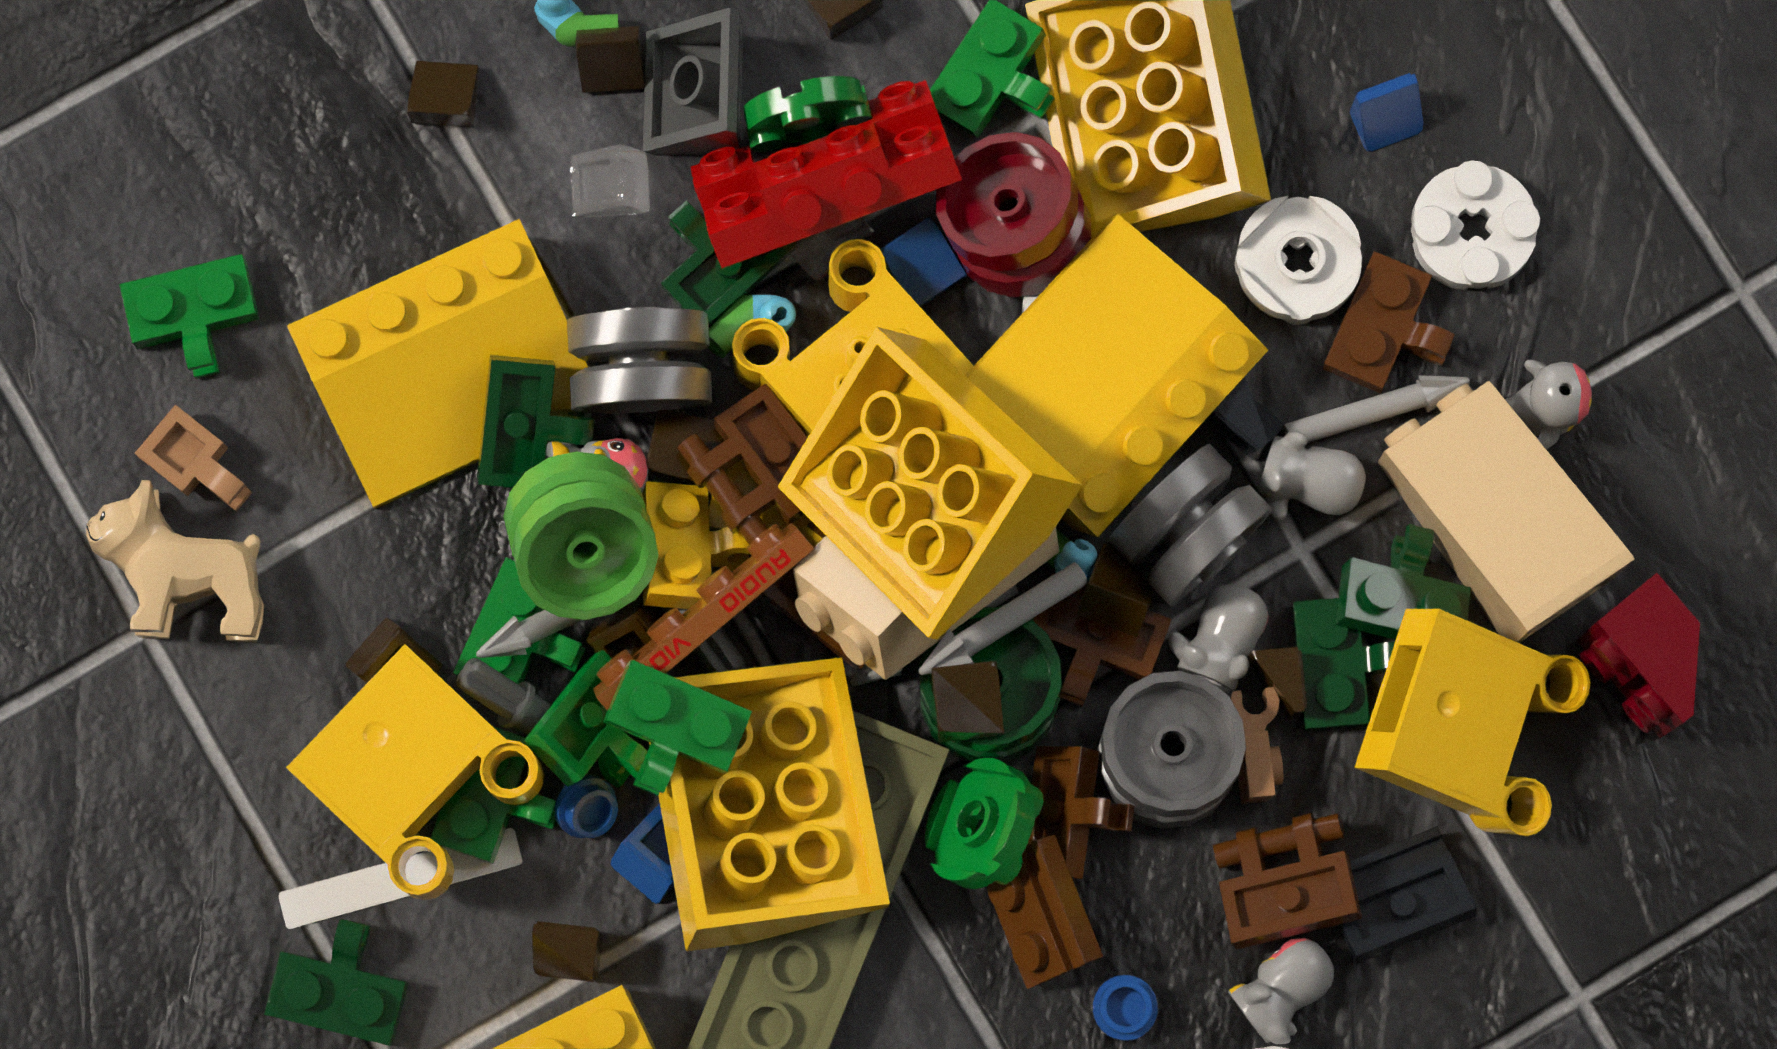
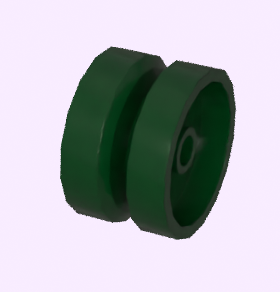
M984 607L953 630V635L959 634L1001 607ZM1033 620L1027 621L970 657L974 663L997 662L1004 735L940 742L943 747L950 749L952 755L971 762L980 758H995L1007 763L1030 753L1050 732L1060 701V658L1049 635ZM938 641L936 644H934L932 647H930L924 652L919 664V668L923 665V663L926 661V659L929 657V655L932 653V651L935 649V647L938 645L940 641ZM920 674L921 714L932 737L939 742L931 674Z

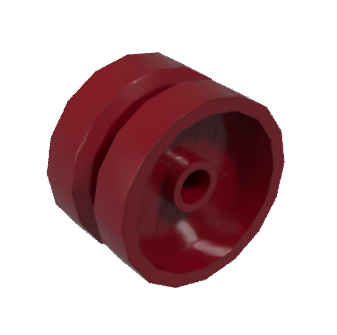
M1019 132L989 135L964 148L955 158L962 180L936 190V215L968 276L985 290L1008 297L1040 294L1091 240V214L1058 150L1040 137Z

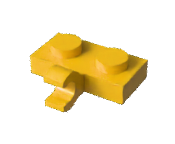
M646 482L642 496L646 512L650 517L655 532L659 557L653 578L643 590L644 606L689 609L702 598L697 589L711 576V566L720 568L727 566L731 571H734L749 559L748 554L750 553L747 550L749 544L740 532L733 534L728 527L718 531L709 530L708 489L706 487L698 488V486Z

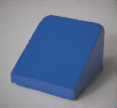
M1408 73L1357 92L1349 113L1366 151L1378 150L1418 135L1423 130L1419 85L1415 74L1411 75Z
M931 217L926 218L881 249L885 257L886 270L920 307L967 276Z
M660 803L621 842L610 861L614 870L656 904L660 903L674 887Z

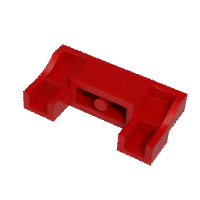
M923 80L915 84L911 81H901L889 85L880 91L877 98L868 101L872 116L871 120L839 128L828 136L798 147L782 149L763 160L755 162L749 145L739 149L722 147L707 153L701 158L699 164L690 166L694 188L704 211L708 236L721 268L961 181L962 177L927 81Z

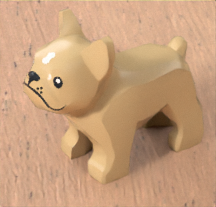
M142 480L139 488L130 498L103 505L98 514L91 516L86 525V536L92 551L102 559L116 564L125 573L126 578L138 596L139 608L136 614L132 616L130 622V630L135 632V636L150 639H169L178 604L192 602L216 593L227 608L226 616L221 620V635H225L227 641L257 642L263 625L264 604L258 591L256 564L260 548L258 536L252 534L244 542L222 539L191 538L175 533L161 513L159 491L153 490L151 480Z

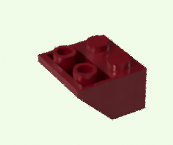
M1656 573L1577 639L1578 643L1584 648V651L1580 653V657L1588 670L1599 681L1606 683L1611 680L1627 700L1622 703L1623 709L1643 732L1648 733L1653 729L1658 737L1662 738L1694 715L1700 622L1660 575Z

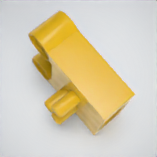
M862 239L848 240L840 244L832 253L829 262L828 286L830 296L836 305L850 313L793 360L790 361L788 335L783 327L773 320L757 318L745 322L735 332L732 342L733 368L739 382L752 390H756L766 383L807 438L876 326L926 339L963 375H966L974 366L886 270L885 257L881 250L873 243ZM859 266L871 272L873 279L865 285L854 286L845 282L840 275L850 267ZM762 344L770 346L778 354L775 360L767 365L752 364L744 356L749 348Z
M1406 609L1354 768L1468 814L1475 826L1482 831L1520 836L1537 834L1546 826L1551 815L1552 804L1549 792L1536 779L1507 776L1527 711L1569 713L1576 711L1585 703L1589 695V673L1584 664L1573 656L1543 654L1444 610ZM1549 674L1551 683L1550 690L1547 693L1545 683L1546 677ZM1511 796L1512 809L1508 816L1507 800Z
M406 644L399 649L286 767L388 864L390 878L396 887L413 898L422 900L437 898L448 889L453 881L454 865L446 849L428 837L415 835L478 769L481 780L487 790L505 804L520 805L529 802L539 793L544 781L543 766L528 746L519 741L506 740ZM513 756L522 757L527 760L529 773L522 785L514 789H504L498 786L495 775L499 764L503 760ZM417 852H432L438 864L437 872L433 879L422 885L410 884L405 873L406 863L410 857Z

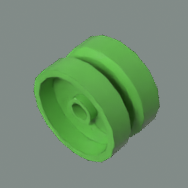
M575 451L549 457L527 470L509 492L503 515L507 536L521 587L536 606L557 617L588 620L613 614L636 600L652 580L659 557L655 532L650 517L646 512L640 487L628 470L621 464L601 454Z

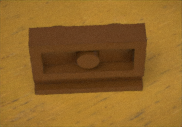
M1055 834L1036 840L1026 846L1022 853V867L1013 881L1005 885L993 882L986 886L989 898L994 905L1010 945L1014 961L1019 968L1027 989L1044 984L1103 957Z

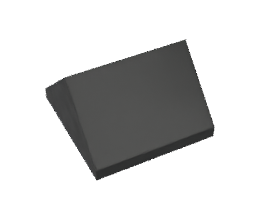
M729 7L646 31L644 153L652 155H706L722 147H734L735 149L741 147L743 30L740 10Z

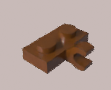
M1374 251L1325 360L1323 370L1381 394L1401 349L1430 363L1442 366L1455 334L1432 324L1413 321L1431 282L1432 275Z
M1085 585L1035 616L1033 621L1049 635L1055 647L1075 654L1062 686L1060 699L1083 707L1099 664L1139 680L1150 675L1172 619L1147 610L1137 637L1077 615L1087 587Z
M1037 746L1032 785L1041 790L1043 806L1039 815L1035 818L1027 846L1036 840L1055 834L1072 879H1083L1089 828L1130 832L1132 830L1135 806L1131 804L1110 803L1111 800L1106 798H1094L1100 751L1081 746Z

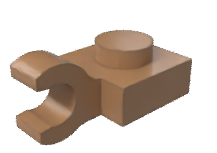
M176 404L135 452L143 462L187 497L199 483H202L237 512L253 493L242 481L217 462L227 451L228 447Z
M1273 687L1265 688L1262 691L1264 702L1262 713L1250 714L1242 705L1241 690L1232 691L1229 697L1243 720L1246 750L1238 775L1241 805L1267 802L1276 795L1274 785L1283 784V762L1279 746L1270 747L1268 731H1265L1267 724L1277 715L1279 697Z

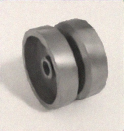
M635 307L589 313L567 320L568 352L583 361L609 362L607 365L584 368L570 377L571 410L582 413L602 414L658 412L659 410L691 409L713 403L710 370L698 363L670 361V359L696 355L709 346L708 314L706 312L693 309Z
M1210 444L1199 449L1170 473L1128 514L1108 539L1109 543L1131 565L1143 563L1166 545L1169 547L1167 552L1151 569L1148 582L1171 607L1192 592L1202 582L1206 583L1224 568L1247 544L1246 540L1272 512V508L1250 485L1238 487L1213 506L1211 504L1229 482L1232 466Z
M1183 671L1152 673L1129 685L1110 707L1097 751H1100L1098 759L1099 780L1112 803L1135 806L1134 821L1160 829L1190 826L1211 815L1229 794L1233 783L1236 781L1246 750L1243 720L1230 697L1208 679ZM1169 742L1175 744V754L1180 755H1167L1161 749L1162 743Z

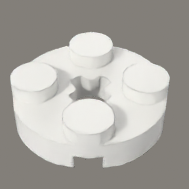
M1471 160L1464 162L1459 167L1441 172L1424 187L1412 210L1411 233L1414 240L1412 245L1420 265L1428 274L1432 275L1435 280L1443 285L1461 290L1484 287L1490 289L1505 284L1524 267L1536 244L1540 216L1538 210L1533 205L1528 191L1516 178L1499 168L1487 166L1481 161ZM1465 213L1472 217L1477 214L1482 215L1487 219L1485 228L1490 233V237L1485 241L1479 236L1472 237L1469 242L1463 239L1460 233L1464 224L1459 217Z
M1288 196L1275 198L1256 210L1248 219L1241 232L1234 262L1240 285L1249 300L1261 311L1274 318L1283 319L1289 324L1303 325L1311 320L1324 318L1338 310L1349 299L1359 281L1362 267L1359 232L1353 221L1341 208L1324 198L1309 196L1308 199L1301 197L1288 199ZM1291 245L1294 249L1299 250L1305 245L1309 246L1314 251L1309 260L1314 269L1307 273L1300 269L1295 272L1288 270L1285 267L1288 257L1283 252L1284 248Z

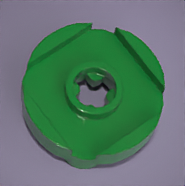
M828 76L800 81L802 92L782 98L780 87L754 97L742 108L751 151L758 153L779 149L787 143L800 141L803 145L828 136L839 128L871 120L872 116L864 85L861 86L860 80L854 77Z
M980 758L965 766L973 771L967 774L960 783L949 779L942 787L930 810L925 830L926 848L935 851L937 864L930 863L934 871L942 878L967 889H980L993 882L1005 885L1014 880L1022 867V853L1030 839L1035 818L1039 815L1043 806L1041 790L1031 785L1023 772L995 758ZM979 820H983L979 830L975 831Z

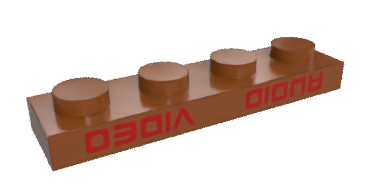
M790 523L783 530L777 524L766 529L747 547L748 552L752 555L733 572L727 566L720 568L698 587L697 592L702 597L683 614L677 608H673L658 619L646 632L652 639L633 656L625 649L609 660L596 674L602 682L593 688L596 698L608 711L628 661L635 660L666 674L813 551V546L793 523Z

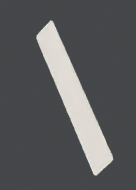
M512 828L506 829L494 864L444 848L452 858L454 865V875L451 884L522 864L518 841ZM426 851L410 857L405 868L406 878L410 884L422 885L433 879L438 867L435 855L432 852ZM383 863L282 891L279 893V901L286 927L293 929L410 895L396 887L390 878L388 864Z

